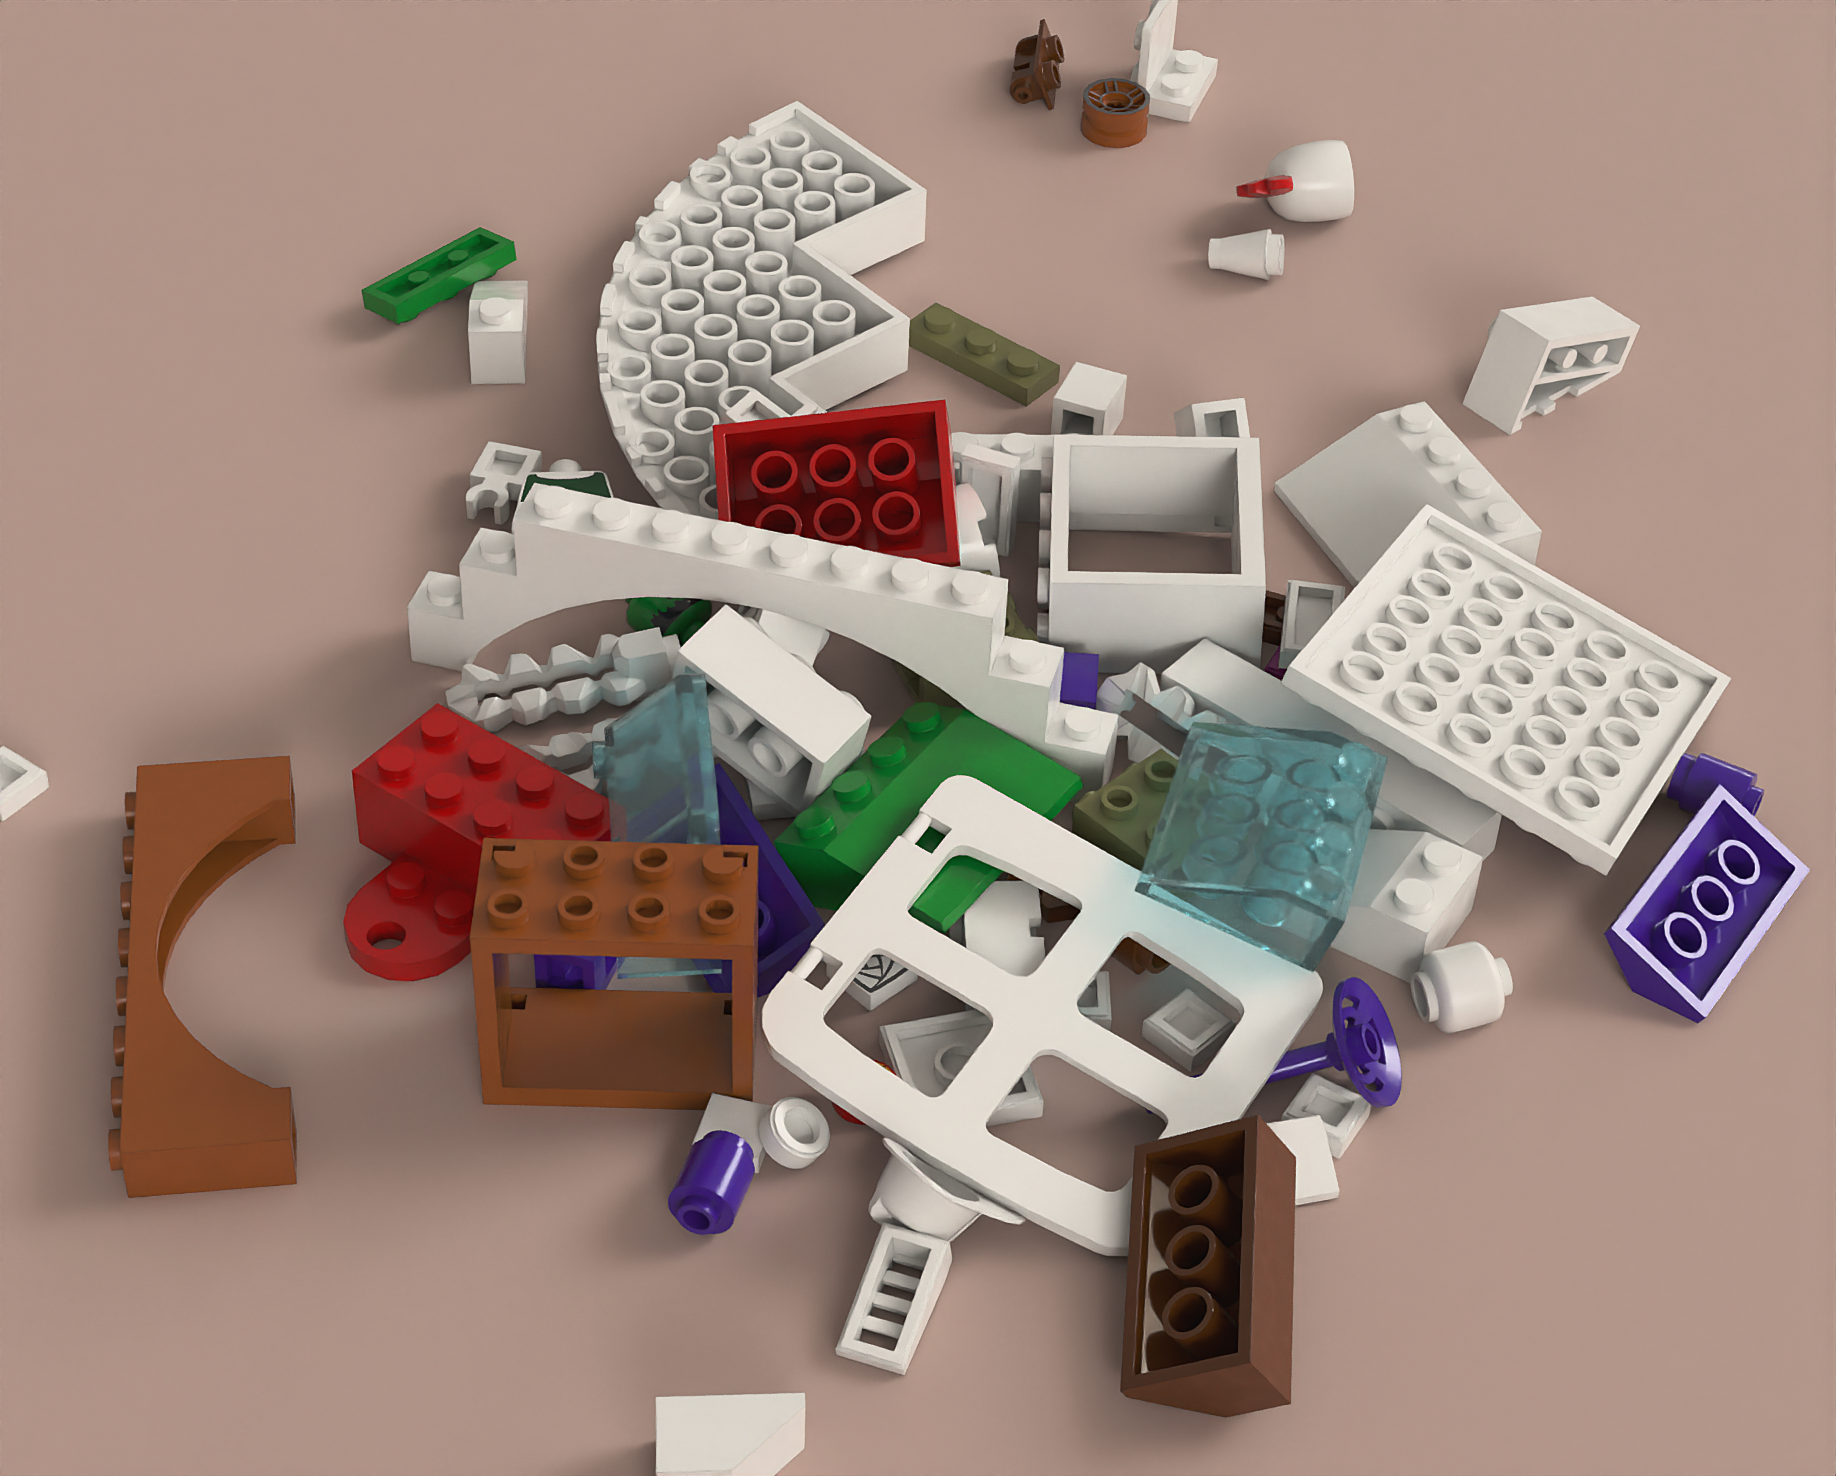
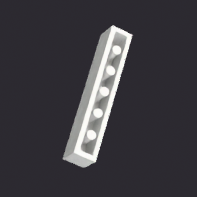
M1204 638L1162 673L1160 692L1178 686L1185 690L1194 701L1192 717L1205 710H1209L1226 719L1228 741L1248 734L1262 743L1266 767L1285 779L1290 788L1297 792L1300 801L1343 826L1361 829L1426 831L1483 856V860L1494 851L1502 814L1480 801L1467 797L1460 789L1428 770L1413 765L1406 757L1372 737L1362 735L1353 726L1323 708L1308 703L1299 694L1280 684L1281 681L1208 639ZM1157 710V717L1216 751L1203 740Z

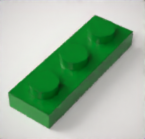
M479 227L362 289L364 307L397 324L411 321L425 309L440 301L455 297L460 290L481 279L494 276L499 269L516 261L514 241Z

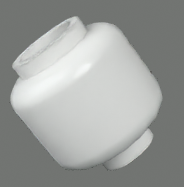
M1476 941L1435 950L1426 954L1420 961L1418 972L1411 974L1410 979L1413 1001L1420 1018L1425 1023L1433 1022L1440 1031L1446 1034L1483 1026L1498 1020L1503 1013L1505 996H1509L1513 992L1512 977L1505 960L1502 957L1494 959L1490 951Z

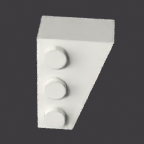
M1594 297L1500 310L1499 315L1493 320L1488 329V342L1462 404L1508 435H1511L1521 429L1522 422L1520 420L1534 411L1544 416L1555 410L1556 403L1554 400L1570 392L1578 397L1620 373L1640 325Z

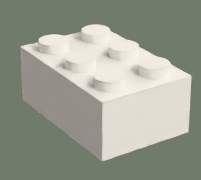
M725 605L677 651L666 716L796 817L827 790L835 778L843 774L860 757L871 715L864 710L862 704L852 694L837 690L816 674L812 665L805 658L798 654H790L769 638L763 627L749 617H742L728 605Z

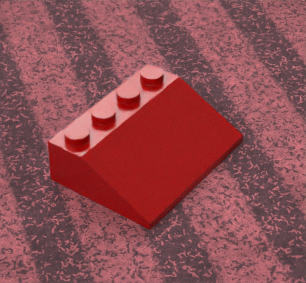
M945 399L712 425L718 520L736 522L745 526L784 534H795L804 538L843 546H854L863 550L902 558L918 559L922 562L946 567L961 566L953 446Z

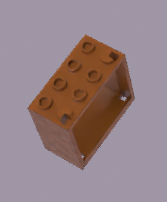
M484 838L470 933L483 1104L706 1110L712 1093L753 1102L758 1014L759 846ZM508 954L732 960V993L510 987Z

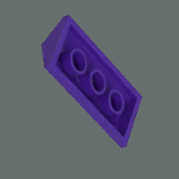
M720 763L714 765L630 825L631 842L759 846L758 997L771 993L784 975L791 971L808 951L811 942L826 925ZM694 959L714 993H732V960Z
M1720 784L1716 786L1604 933L1632 992L1696 1023L1704 1020L1810 869Z

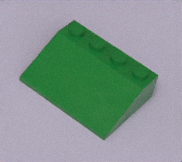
M916 702L906 709L903 716L879 739L871 743L868 750L843 774L835 778L832 785L806 810L798 814L795 821L774 840L776 850L814 907L837 911L895 839L905 832L918 816L922 806L947 778L956 775L975 778L1050 821L1080 791L1083 784L1079 775L966 709L941 706L933 702ZM929 826L915 845L932 854L946 835ZM968 855L954 856L947 861L911 906L908 913L937 932L945 934L997 879L1003 870Z

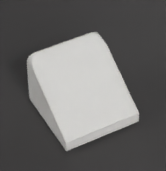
M1313 1115L1267 1123L1296 1156L1295 1205L1338 1198V1182L1326 1128L1321 1117Z

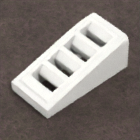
M882 1223L835 1349L838 1356L905 1375L951 1266L953 1258L950 1241L888 1223ZM894 1263L922 1270L923 1273L921 1279L891 1271ZM884 1285L915 1293L911 1302L883 1294L881 1291ZM874 1307L907 1317L904 1325L873 1317L871 1313ZM864 1329L898 1339L895 1350L891 1351L859 1341Z

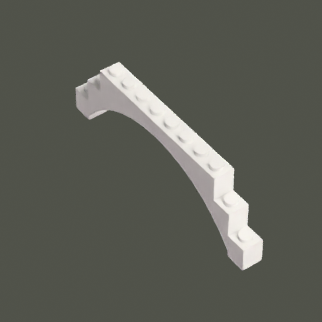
M534 483L513 519L514 534L480 528L459 564L460 577L428 571L407 606L412 661L461 672L462 665L472 664L478 652L499 636L525 622L574 606L603 600L671 597L696 598L755 607L803 620L851 638L898 661L932 682L979 718L1079 775L1083 787L1069 802L1077 803L1087 792L1097 791L1109 782L1114 766L1119 715L1060 703L1064 648L1033 640L1005 636L1008 579L982 574L977 571H966L922 562L918 559L902 558L863 550L854 546H843L804 538L795 534H784L745 526L736 522H725L686 514L677 510H666L627 502L618 498H607L568 490L559 486Z

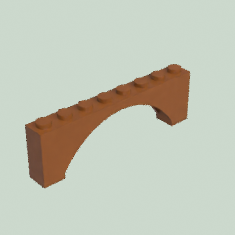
M290 756L137 766L136 791L125 792L126 824L128 830L134 829V836H123L122 845L125 874H132V881L121 882L120 885L123 920H130V928H120L118 930L121 968L128 967V976L116 977L117 1011L119 1016H126L125 1025L114 1026L113 1030L116 1066H123V1076L111 1078L112 1112L114 1118H121V1129H109L108 1153L111 1171L123 1170L128 1198L297 1184V1129L291 1087L272 1088L242 1074L216 1057L192 1036L176 1016L164 994L167 966L174 946L186 924L203 902L228 878L251 861L279 845L296 844L295 793Z

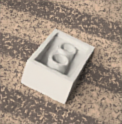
M1306 826L1249 898L1247 908L1410 983L1411 974L1418 972L1423 956L1432 951L1445 948L1471 912L1483 856L1426 831Z

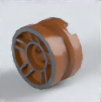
M1108 78L1089 84L1083 93L1082 108L1084 111L1082 112L1080 131L1086 139L1104 147L1124 148L1140 143L1147 135L1148 118L1146 115L1149 113L1150 94L1143 86L1126 79Z

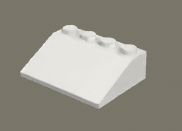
M1425 401L1376 414L1275 482L1274 492L1354 588L1426 504L1535 566L1542 534L1541 529Z

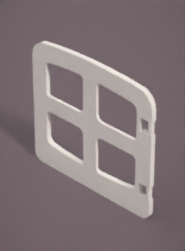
M956 775L947 778L939 785L919 810V814L901 836L895 839L811 942L808 951L771 991L761 1012V1038L769 1054L777 1062L823 1096L886 1138L900 1144L926 1163L983 1196L1087 1249L1106 1256H1128L1133 1176L1121 1190L1106 1192L1065 1174L991 1135L986 1128V1123L1032 1061L1042 1055H1054L1160 1116L1166 1123V1129L1159 1139L1241 1119L1317 1008L1323 992V983L1318 973L1304 963L983 782L970 776ZM929 826L946 835L932 854L915 845ZM968 855L1008 872L1081 910L1035 972L1027 976L1010 974L918 921L908 913L911 906L952 857ZM1129 937L1201 982L1238 1010L1241 1021L1201 1076L1193 1078L1182 1074L1080 1013L1077 1007L1078 999L1124 938ZM881 954L892 959L984 1013L992 1024L989 1034L941 1096L929 1097L861 1053L830 1029L823 1020L824 1015L872 955ZM821 960L838 970L823 990L805 981Z

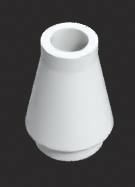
M1271 229L1226 238L1210 239L1208 252L1210 269H1222L1269 280L1270 275H1282L1285 257L1283 234H1272Z

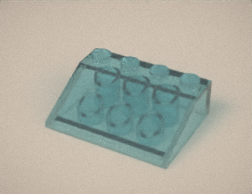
M1193 722L1188 730L1134 891L1314 972L1345 923L1388 757L1371 750L1362 743L1351 741L1331 731Z

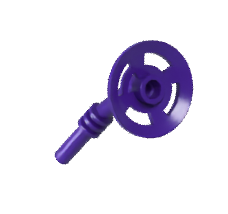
M1357 977L1344 979L1339 982L1334 992L1332 1009L1333 1032L1328 1033L1324 1042L1287 1051L1264 1085L1334 1066L1338 1071H1346L1353 1085L1372 1106L1376 1108L1392 1106L1400 1095L1402 1070L1398 1045L1390 1020L1379 998L1367 983ZM1347 998L1352 1001V1007L1342 1008L1343 999ZM1344 1020L1348 1021L1347 1028H1345ZM1357 1066L1362 1071V1074L1358 1071ZM1204 1073L1197 1074V1075H1193V1076H1189V1077L1196 1078V1077L1201 1076V1075L1204 1074ZM1374 1083L1377 1085V1088L1372 1092L1365 1085ZM1145 1108L1148 1114H1153L1152 1111Z

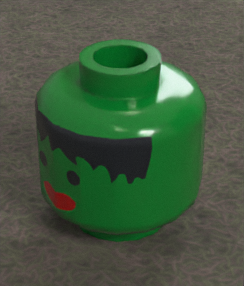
M671 597L626 598L625 600L628 604L626 622L635 632L659 627L662 637L677 634L680 647L710 620L712 615L711 600Z

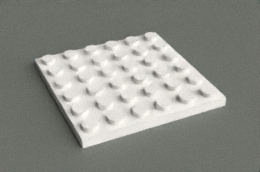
M1426 504L1292 661L1280 684L1299 694L1308 703L1319 706L1350 724L1362 735L1372 737L1406 757L1413 765L1428 770L1460 789L1467 797L1480 801L1511 819L1521 829L1534 833L1568 853L1577 862L1590 866L1606 876L1672 774L1682 755L1686 752L1716 705L1731 678Z

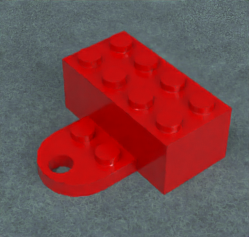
M437 703L352 770L359 843L390 860L392 863L360 888L347 904L343 926L350 956L363 970L386 980L413 982L442 974L460 963L471 953L470 933L484 838L631 842L630 811ZM385 939H395L402 942L397 947L391 949L373 947L375 943Z

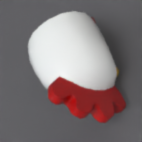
M1322 140L1297 145L1279 152L1269 163L1265 177L1237 186V196L1243 198H1266L1274 212L1291 221L1320 222L1350 216L1354 207V176L1347 145L1344 141Z

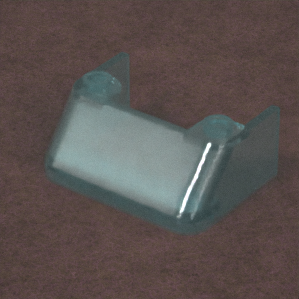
M679 674L604 728V741H592L594 779H606L611 842L720 845L719 810L705 674ZM616 957L617 979L722 973V959Z

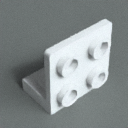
M1153 0L1148 19L1146 21L1141 20L1136 29L1134 49L1140 50L1139 62H1136L1130 81L1143 86L1150 94L1148 114L1190 123L1216 77L1218 59L1203 56L1193 50H1174L1173 43L1178 0Z

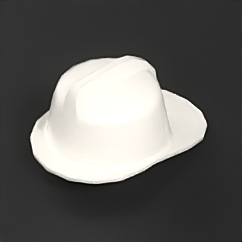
M889 1138L882 1139L884 1146L892 1155L877 1183L876 1191L869 1203L868 1209L872 1219L880 1225L884 1222L951 1242L982 1214L1006 1223L1020 1225L1025 1222V1217L983 1196L926 1163L900 1144Z

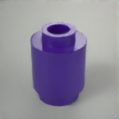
M1684 753L1671 778L1667 798L1679 802V809L1694 814L1710 792L1720 784L1755 817L1763 799L1764 789L1755 786L1758 777L1757 773L1705 753H1700L1698 757Z
M716 1130L707 1133L703 1139L695 1142L690 1148L668 1197V1206L672 1215L686 1230L699 1235L720 1234L730 1229L733 1225L755 1174L753 1150L743 1138L728 1131Z

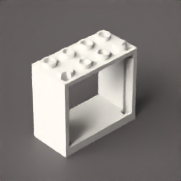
M1054 434L1053 457H1042L1041 492L1052 493H1040L1037 603L1038 609H1049V613H1038L1037 638L1039 643L1063 647L1064 652L1099 654V673H1128L1141 662L1154 670L1155 674H1162L1206 638L1260 669L1266 576L1259 438ZM1069 530L1231 533L1233 574L1068 571Z

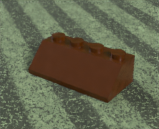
M1259 1115L1134 1146L1120 1391L1127 1398L1225 1418L1291 1404L1296 1156Z

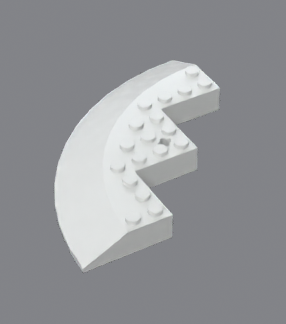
M798 101L750 123L748 134L739 140L732 136L717 144V154L706 161L700 158L694 161L689 166V175L680 183L671 181L655 198V209L648 217L640 216L636 221V232L630 242L624 241L613 262V275L610 283L605 284L600 303L599 328H597L596 333L600 391L614 436L636 477L661 509L677 510L686 514L718 520L712 425H719L724 414L753 389H756L790 416L809 400L819 407L816 414L827 413V409L908 370L910 318L851 275L924 241L927 190Z

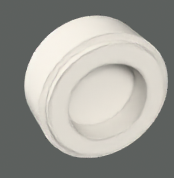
M786 1097L779 1100L763 1115L759 1124V1136L764 1149L776 1162L788 1168L801 1169L809 1166L829 1145L830 1131L825 1117L817 1107L802 1098Z

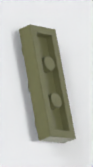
M934 303L910 320V347L1026 407L1059 383L1060 365L954 312L950 308Z

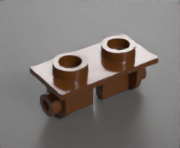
M1045 19L1040 20L1038 35L1026 37L1016 45L1013 66L1015 72H1012L1010 94L1014 100L1021 104L1044 98L1048 109L1052 110L1054 109L1056 89L1061 88L1059 65L1064 63L1065 58L1058 35L1051 36Z

